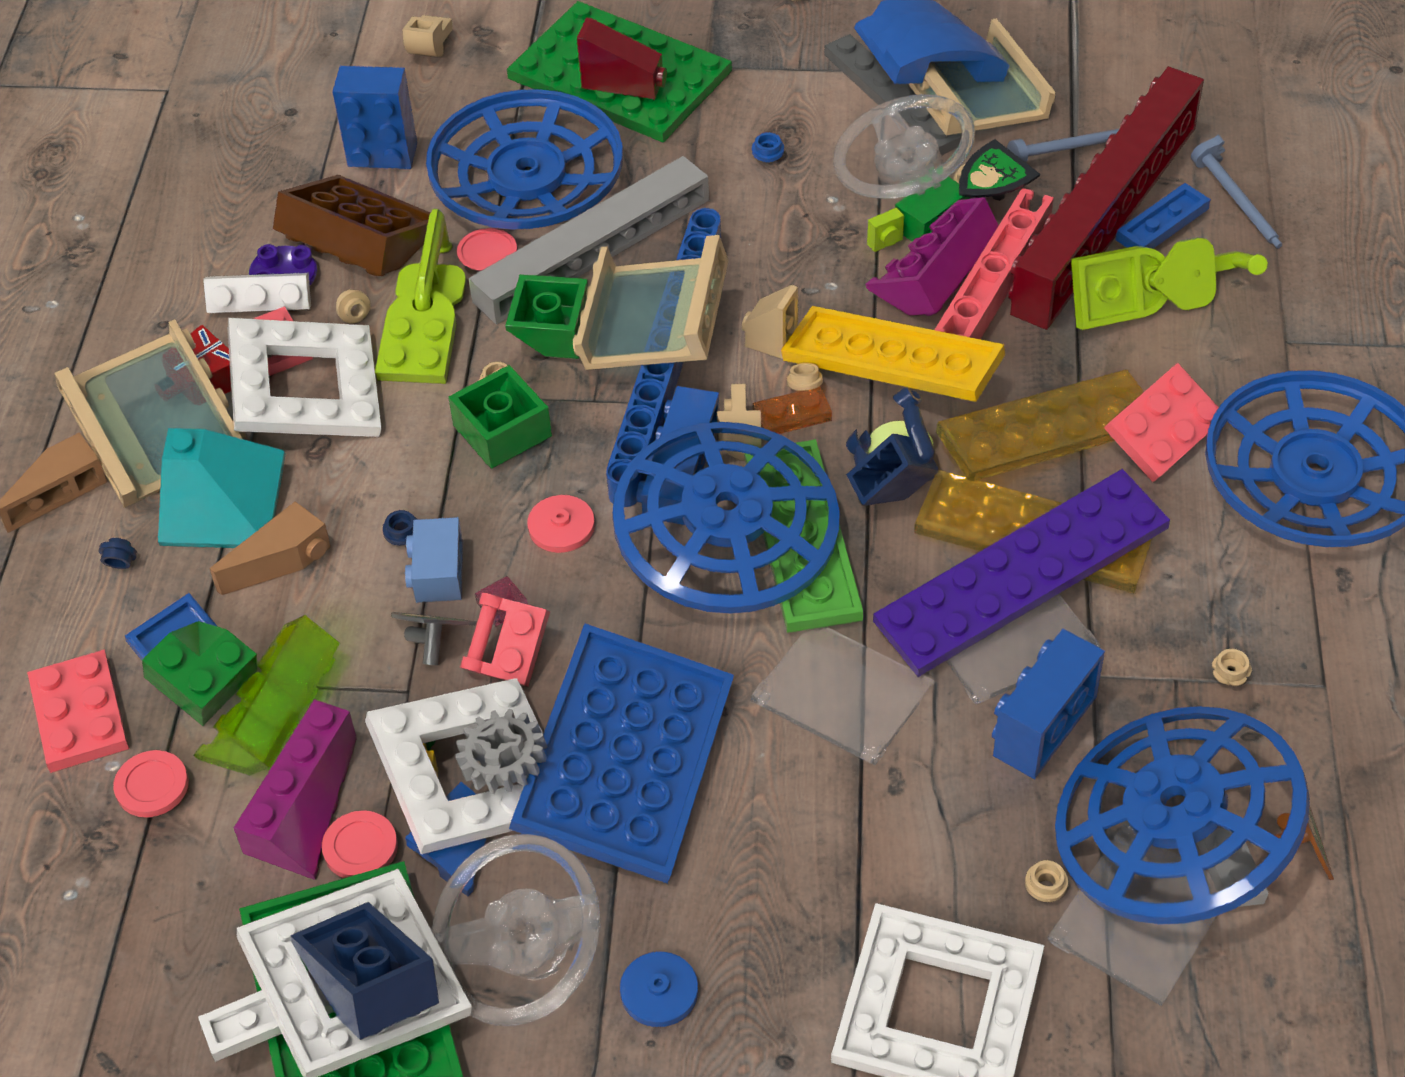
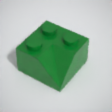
M519 274L505 324L506 331L543 356L579 359L580 356H577L573 349V338L578 334L580 312L584 310L587 301L588 279Z
M510 365L448 396L453 426L490 469L552 437L548 406Z
M197 621L174 630L164 637L142 659L143 674L147 681L199 724L204 726L257 672V653L227 629Z

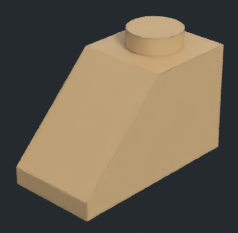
M790 285L760 299L752 312L748 311L745 314L742 322V331H745V347L783 359L781 349L798 326L797 286Z

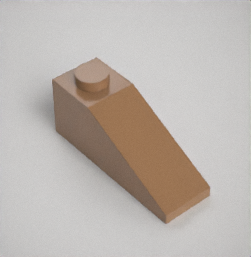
M80 432L47 448L0 499V519L7 533L107 483L99 458Z
M294 501L209 568L217 592L221 595L228 594L303 570L314 560L321 558L331 548L326 525Z

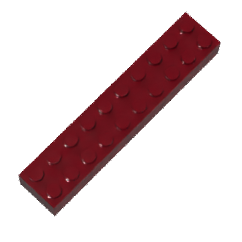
M1168 66L1160 77L1156 76L1153 79L1148 93L1145 96L1141 95L1132 114H1126L1123 118L1119 131L1109 136L1105 149L1101 154H1095L1089 170L1086 173L1082 172L1072 192L1066 193L1063 196L1056 213L1048 215L1043 230L1039 235L1034 234L1023 256L1018 255L1015 258L1011 267V274L1014 275V280L1008 294V299L1011 300V316L1048 330L1074 294L1071 259L1103 253L1116 238L1117 230L1127 223L1195 131L1204 84L1203 78Z

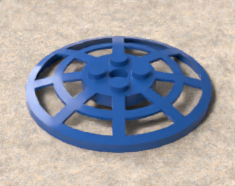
M540 89L515 90L482 98L466 105L451 115L432 137L427 150L426 166L429 182L435 195L447 208L457 215L474 223L493 228L534 229L570 220L598 204L611 191L619 178L623 166V146L619 131L613 121L590 102L558 91ZM515 107H547L542 122L528 121L502 125L496 114L497 111ZM561 109L585 118L599 130L583 140L573 131L555 123ZM483 117L490 131L475 139L465 151L447 144L458 131L478 118ZM538 132L536 138L528 137L511 140L509 135L516 133ZM551 135H555L565 139L573 147L561 152L556 145L549 142ZM607 138L613 153V170L611 173L594 174V158L591 149ZM496 140L500 145L490 154L488 159L476 155L492 141ZM441 154L459 161L458 178L461 187H441L438 177V164ZM581 155L585 164L584 174L566 173L565 163ZM473 166L486 170L488 181L471 185L468 178L469 167ZM526 167L532 168L530 170H524ZM561 184L577 185L570 194L558 201L551 194ZM603 184L594 194L581 203L568 209L564 207L577 199L586 190L588 185ZM496 191L498 194L506 197L501 206H497L486 201L479 194ZM468 197L479 207L495 214L489 216L474 212L461 206L451 198ZM539 199L544 205L531 209H515L520 200ZM549 212L552 213V214H550V215L539 216V217H533V218H515V219H510V218H508L509 216L521 217V216L541 215V214H545V213H549Z
M1308 370L1271 374L1253 380L1237 389L1223 401L1214 414L1206 438L1205 456L1208 471L1215 487L1233 509L1260 529L1280 538L1321 547H1351L1372 543L1391 536L1405 527V501L1391 498L1396 484V466L1405 463V448L1390 452L1380 436L1363 423L1373 408H1375L1398 425L1405 434V407L1379 388L1337 373ZM1300 389L1331 391L1360 401L1350 416L1328 409L1304 408ZM1285 390L1289 409L1270 414L1254 425L1237 412L1242 406L1256 398ZM1307 420L1325 421L1339 425L1341 428L1336 434L1326 430L1309 429ZM1292 421L1294 432L1286 435L1279 442L1264 434V432L1274 426ZM1227 422L1244 435L1238 450V467L1220 465L1216 461L1217 441L1222 428ZM1357 434L1372 447L1377 456L1362 459L1358 450L1350 443V440ZM1254 444L1272 455L1270 468H1249V454ZM1318 464V466L1325 470L1316 471L1311 469L1308 465ZM1383 469L1384 484L1380 494L1359 486L1363 473ZM1223 478L1241 480L1251 496L1269 511L1262 516L1249 508L1231 491ZM1254 481L1274 482L1285 495L1275 504L1261 492ZM1350 497L1369 504L1368 507L1360 512L1346 517H1341L1336 504L1344 502ZM1299 502L1320 506L1325 519L1305 517L1290 511ZM1381 509L1403 515L1391 524L1370 532L1352 535L1347 526L1369 519ZM1285 519L1303 526L1330 528L1333 535L1305 533L1282 526L1278 522Z
M713 422L680 428L658 438L645 447L630 462L619 480L614 494L612 520L615 539L621 555L631 570L648 587L663 597L686 607L706 612L732 614L753 612L775 606L796 596L803 589L811 585L824 570L834 552L839 532L840 511L836 492L828 475L819 463L801 446L765 428L744 423ZM713 434H743L768 442L762 448L741 442H716ZM697 436L699 439V445L679 452L665 464L647 460L663 447L679 440ZM782 449H785L798 457L813 471L822 486H801L799 479L791 468L776 457V455ZM720 451H738L753 455L754 457L745 467L724 464ZM703 453L708 464L707 468L700 470L693 476L675 469L684 461ZM769 463L783 475L789 486L769 487L758 474ZM635 471L654 476L648 491L647 512L625 520V494L631 477ZM665 480L684 488L680 503L659 508V494ZM728 500L735 503L736 507L732 510H724L717 504ZM806 500L828 502V527L824 541L819 549H816L800 536L806 520ZM795 501V515L790 528L772 518L773 502ZM682 517L686 527L693 535L686 545L683 546L669 533L663 522ZM650 526L652 527L660 543L677 557L666 576L655 570L641 556L629 534ZM764 531L780 540L770 549L758 555L750 556L747 543L757 539ZM708 543L719 547H732L735 559H715L699 553L704 545ZM790 548L809 561L801 571L790 579L771 588L758 591L754 569L762 568L786 554ZM691 565L712 572L738 573L743 594L707 593L688 588L680 583Z
M1203 706L1174 708L1153 713L1130 722L1108 735L1091 749L1076 766L1063 789L1057 807L1055 821L1057 847L1063 864L1076 886L1091 901L1112 914L1137 922L1158 925L1185 924L1209 919L1233 910L1256 897L1273 883L1292 861L1303 840L1309 820L1310 796L1306 777L1295 752L1282 736L1265 723L1246 714L1224 708ZM1212 719L1226 721L1215 732L1194 728L1165 731L1164 728L1165 723L1178 720ZM1246 726L1268 738L1281 753L1286 765L1259 767L1250 752L1231 738ZM1148 731V737L1124 749L1108 765L1096 763L1119 743L1139 732ZM1180 739L1205 741L1193 756L1183 754L1171 755L1168 741ZM1151 747L1154 761L1145 765L1137 773L1120 769L1131 757ZM1223 747L1235 755L1246 770L1220 775L1209 762ZM1084 777L1097 779L1089 798L1088 820L1067 832V812L1076 789ZM1291 781L1293 788L1292 809L1286 828L1281 837L1278 838L1257 826L1265 806L1266 790L1264 783ZM1108 783L1125 787L1123 805L1100 814L1102 797ZM1250 785V802L1244 818L1227 811V790ZM1178 795L1185 797L1184 801L1177 806H1165L1171 797ZM1128 821L1136 837L1127 853L1119 850L1105 834V829ZM1218 826L1232 832L1231 836L1219 846L1199 856L1196 843L1208 837ZM1093 836L1095 843L1102 853L1115 865L1119 866L1108 890L1097 884L1083 871L1073 856L1071 847ZM1246 841L1269 853L1264 861L1244 878L1213 894L1210 893L1204 871L1228 859ZM1152 845L1165 849L1178 848L1182 861L1176 863H1154L1143 861V858ZM1135 874L1159 879L1186 876L1193 900L1176 903H1151L1132 900L1124 896Z

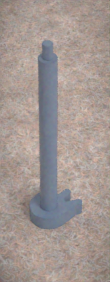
M1119 129L1026 145L1022 139L1009 141L1007 149L1027 163L1029 156L1106 143L1112 133L1116 134Z
M1217 135L1198 145L1191 154V160L1198 168L1207 167L1270 244L1273 243L1276 248H1280L1282 243L1278 239L1279 235L1220 165L1219 162L1223 160L1220 154L1225 151L1222 146L1225 141L1220 135Z

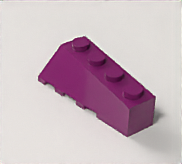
M985 197L955 202L929 226L932 231L931 233L913 240L908 245L910 252L900 261L896 258L891 260L885 266L887 273L879 280L877 277H873L865 284L866 288L907 315L924 314L930 316L939 312L944 302L952 292L958 289L959 283L972 270L999 226Z
M316 699L313 700L233 827L243 854L310 879H316L322 840L328 829L331 816L335 814L339 801L338 792L340 785L345 780L357 740L350 711Z

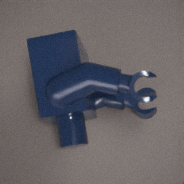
M904 387L893 395L895 402L904 408L902 414L909 437L891 434L871 453L868 452V448L871 445V437L867 430L858 439L856 429L846 441V447L854 454L855 467L846 475L862 505L905 500L927 481L933 480L938 473V466L933 459L935 450L925 428L921 410L917 406L922 402V397L916 391H910V389Z

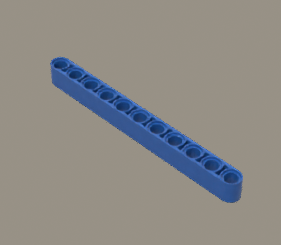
M701 208L692 213L676 260L701 258L706 236L720 235L721 238V216L716 210ZM684 273L671 274L645 353L664 352L668 349L685 277ZM684 362L641 365L606 469L608 497L611 503H614V494L619 480L630 462L645 447L655 441L658 426H664L665 404L667 399L672 400ZM635 471L625 494L624 507H630L637 503L638 484L640 480H646L647 474Z

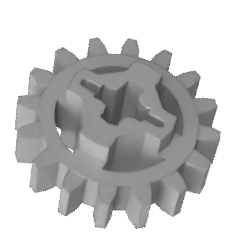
M508 709L504 717H499L496 710L491 711L490 720L485 721L483 718L477 717L476 722L478 726L475 729L470 727L464 728L463 731L467 739L457 740L456 744L459 753L456 754V759L466 782L472 780L475 789L480 790L487 784L490 794H495L498 787L504 785L508 793L512 792V783L518 781L521 785L526 786L528 783L525 776L528 773L532 775L540 773L537 763L546 762L547 758L544 749L547 748V744L538 722H530L527 713L524 712L518 718H515L513 710Z

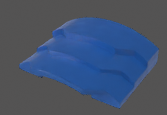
M933 0L881 1L873 15L858 21L854 27L894 84L923 83L930 62L961 61L976 82H1004L1010 67L995 46Z

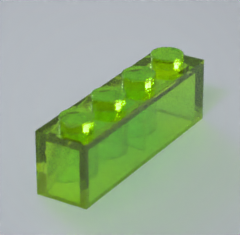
M306 615L286 623L257 663V666L262 671L253 674L236 693L241 701L226 715L222 714L213 726L218 731L214 740L208 745L201 744L193 756L200 761L249 776L265 769L270 770L281 753V747L286 738L293 734L301 721L298 717L303 708L310 704L317 695L318 688L316 685L321 676H324L334 665L335 658L333 655L340 642Z

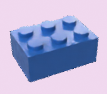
M340 66L332 92L348 167L411 169L417 147V137L405 68Z
M1063 628L1053 641L1047 639L1038 653L1037 662L1032 668L1026 666L1016 682L1015 690L1011 695L1004 694L995 708L994 715L998 716L991 736L995 739L993 756L1035 780L1096 699L1105 650Z

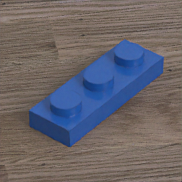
M1184 183L1119 228L1116 233V241L1126 248L1143 246L1154 249L1209 209L1211 199Z

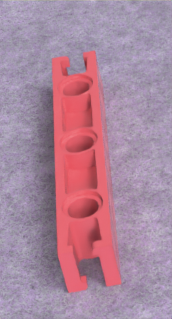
M1025 188L1020 190L936 326V331L976 339L982 338L1013 284L1014 275L1011 274V267L1015 258L1018 255L1023 256L1034 234L1039 235L1043 230L1048 215L1052 213L1054 197L1044 195L1040 208L1036 212H1032L1029 210L1030 200L1034 197V192Z

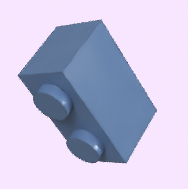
M459 517L413 520V535H407L406 538L407 556L412 558V565L405 566L406 587L413 588L416 603L462 600L463 538Z

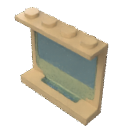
M991 19L986 41L995 46L1010 65L1004 82H976L961 61L930 62L923 83L909 84L946 136L1049 118L1050 110L1055 100V91L998 19Z
M720 235L706 236L702 256L695 259L615 266L608 246L601 247L598 260L593 264V278L591 285L587 287L585 308L580 312L578 334L573 338L574 352L577 356H580L585 370L707 360L728 265V258Z
M175 319L169 322V334L74 377L68 367L55 373L60 393L91 449L99 458L102 469L124 508L160 491L162 456L168 428L206 429L240 439L246 437L245 432L234 431V422L226 410L229 404L223 391L220 388L214 389L209 380L212 378V373L208 364L203 358L197 359L192 350L196 347L191 334L187 329L181 330Z

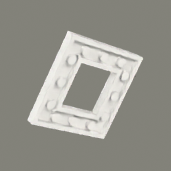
M243 318L228 319L227 330L234 431L380 436L381 420L369 325ZM267 355L335 358L340 399L270 396Z
M517 678L367 712L365 723L420 854L513 831L509 829L521 796L523 785L517 781L518 784L513 785L512 792L507 793L504 787L497 789L495 794H490V791L448 801L423 743L464 734L463 730L465 727L475 729L478 726L476 718L481 717L485 721L490 720L491 711L496 710L499 717H504L508 709L513 710L515 718H518L525 712L528 714L530 722L537 721Z
M399 869L237 928V939L303 1077L321 1076L471 1015L472 1006ZM369 902L433 958L439 1004L422 1011L417 1016L406 1018L391 1025L376 1035L360 1040L338 1017L330 1019L298 952L291 942L290 935Z
M875 903L831 1054V1063L883 1077H1014L1044 945ZM906 959L990 980L973 1049L888 1028Z

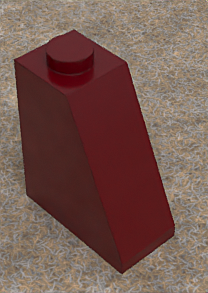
M592 18L585 19L577 36L581 88L655 99L659 88L665 86L667 79V69L662 65V54Z

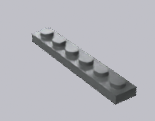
M851 34L824 45V55L935 158L962 146V135L959 133L946 136L915 92L906 84H894L875 56Z

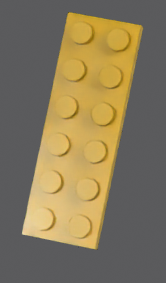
M812 306L782 347L781 354L783 361L797 364L812 363L820 369L976 402L1005 357L1004 344Z

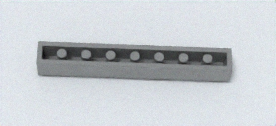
M684 156L665 165L663 168L470 277L469 284L472 303L496 325L508 317L519 274L577 278L593 269V264L598 260L601 247L608 246L613 257L708 202V175Z

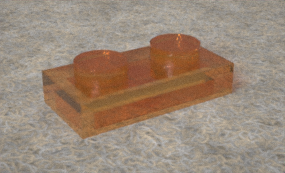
M821 386L812 390L798 391L752 403L753 410H761V428L768 429L777 434L832 421V410Z

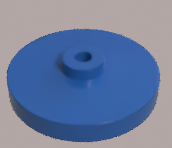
M669 952L644 954L631 962L622 975L620 981L621 1001L627 1013L641 1024L651 1027H666L683 1020L696 1004L698 998L696 974L691 965L676 954Z

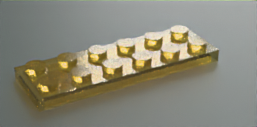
M1126 369L938 421L936 433L968 481L974 482L1115 441L1104 427L1144 391Z
M938 470L916 519L914 533L982 551L1062 503ZM1153 538L1083 580L1135 594Z

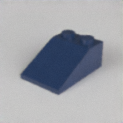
M369 902L290 935L293 946L338 1019L360 1040L376 1035L391 1025L406 1018L417 1016L422 1011L439 1004L433 958Z

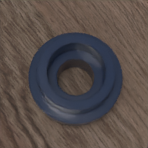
M397 510L390 513L383 524L384 538L393 545H406L407 535H413V520L418 519L412 513L405 510Z
M110 538L108 542H103L99 545L98 552L101 554V563L112 568L127 569L137 557V550L125 539Z

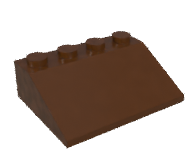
M335 175L278 191L273 230L285 234V237L291 241L304 242L311 245L314 251L329 253L339 257V261L342 263L365 268L366 272L370 275L384 276L386 273L400 269L424 245L429 214L431 212L341 175Z

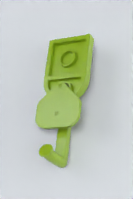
M435 208L429 214L421 262L405 266L398 275L395 290L397 299L388 308L375 369L377 381L446 384L457 324L453 306L463 299L466 277L464 271L458 266L438 264L439 254L449 252L452 249L445 217L440 209Z
M1204 238L1178 241L1166 257L1155 249L1133 246L1071 259L1076 328L1085 330L1146 317L1157 312L1167 299L1182 310L1204 307L1213 300L1216 294V272L1243 268L1253 275H1260L1267 269V259L1262 255H1252L1238 251L1215 255L1213 245Z

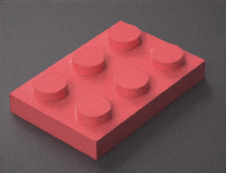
M1177 363L1110 421L1104 429L1146 476L1154 482L1207 435L1212 418L1219 407Z
M105 650L27 672L45 761L50 773L129 749Z

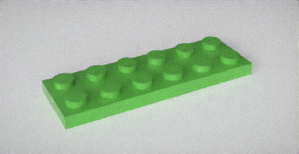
M816 439L796 442L824 470ZM782 449L776 455V457L791 468L799 479L801 486H822L813 471L798 457L785 449ZM744 453L745 464L754 456ZM769 463L758 474L769 487L789 486L783 475ZM806 500V520L800 536L816 549H819L824 541L828 527V502ZM795 501L773 502L772 518L790 528L795 515ZM840 525L834 552L824 570L811 585L803 589L796 596L780 603L787 633L863 621V608ZM764 531L763 537L766 549L768 550L780 540ZM790 548L786 554L770 563L775 585L790 579L801 571L809 561Z

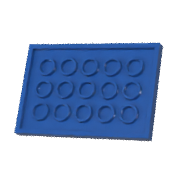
M584 623L543 734L547 744V748L544 749L547 758L546 762L537 763L540 771L538 775L528 774L526 779L528 784L523 787L509 829L668 884L734 675Z

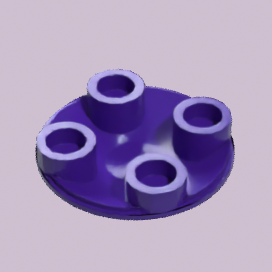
M263 245L257 250L258 256L253 260L249 268V275L308 273L309 286L317 275L315 259L311 255V250L304 245L296 247Z

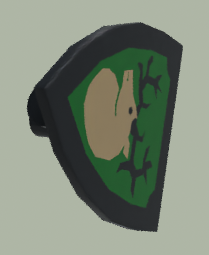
M993 139L976 151L964 165L959 179V196L976 198L992 196L994 200L1000 201L1005 198L1006 193L1016 191L1040 177V173L996 139Z

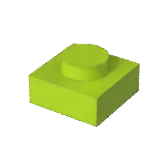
M897 207L868 219L867 245L874 252L903 240L904 215Z

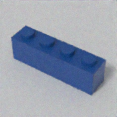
M677 386L673 399H667L664 408L665 423L664 426H658L655 440L680 428L701 423L717 422V411H720L719 392ZM697 436L679 440L663 447L647 460L665 464L679 452L699 445V439ZM704 453L684 461L675 469L693 476L704 469L706 463ZM647 475L645 481L640 480L637 488L636 500L642 503V514L647 512L648 491L654 479V476ZM665 480L659 494V508L680 503L684 488ZM682 517L666 521L670 523L685 525Z

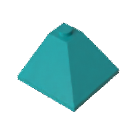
M168 428L161 466L159 545L236 548L275 517L286 457L285 451L206 429Z

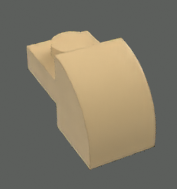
M425 15L421 17L412 16L402 29L406 51L409 54L442 57L444 55L443 42L452 31V18Z
M731 384V399H724V411H717V422L744 423L761 427V410L746 411V384ZM718 433L719 441L741 442L761 448L760 438L743 434ZM725 451L730 456L745 461L744 453Z

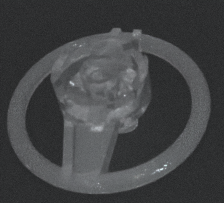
M910 95L887 101L862 114L844 131L834 150V171L837 178L846 188L865 197L890 199L916 193L921 196L925 194L926 189L933 186L934 188L940 187V182L954 173L965 161L975 139L973 119L961 104L939 95ZM912 108H935L953 115L959 121L962 129L961 140L955 152L947 161L943 162L936 138L930 133L924 132L921 126L909 127L898 111ZM872 123L879 141L874 147L876 153L874 161L882 185L869 184L858 180L849 172L846 164L847 152L852 142Z
M516 834L485 844L466 858L456 869L439 898L433 919L432 933L472 1006L470 1016L481 1022L497 1026H516L545 1017L561 1006L575 992L592 963L597 948L599 929L602 927L599 897L597 896L592 879L581 861L568 848L550 838L532 834ZM528 851L551 858L565 869L578 891L576 896L556 899L535 889H516L504 895L500 900L492 901L486 908L485 918L449 926L454 906L468 881L484 865L508 853ZM580 940L574 960L561 981L540 999L521 1007L498 1008L477 1000L461 984L452 964L491 965L496 969L521 978L544 979L560 969L556 966L564 959L567 949L572 951L574 944Z

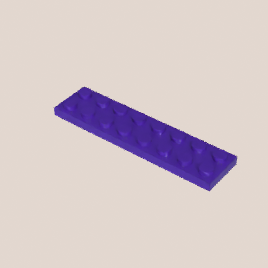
M1121 469L873 613V622L917 677L1167 530L1170 519L1135 481Z

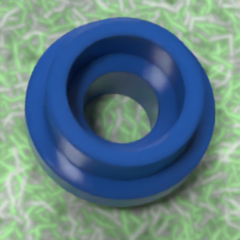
M769 132L762 133L756 137L755 142L752 144V154L760 161L773 162L783 156L784 144L778 135Z

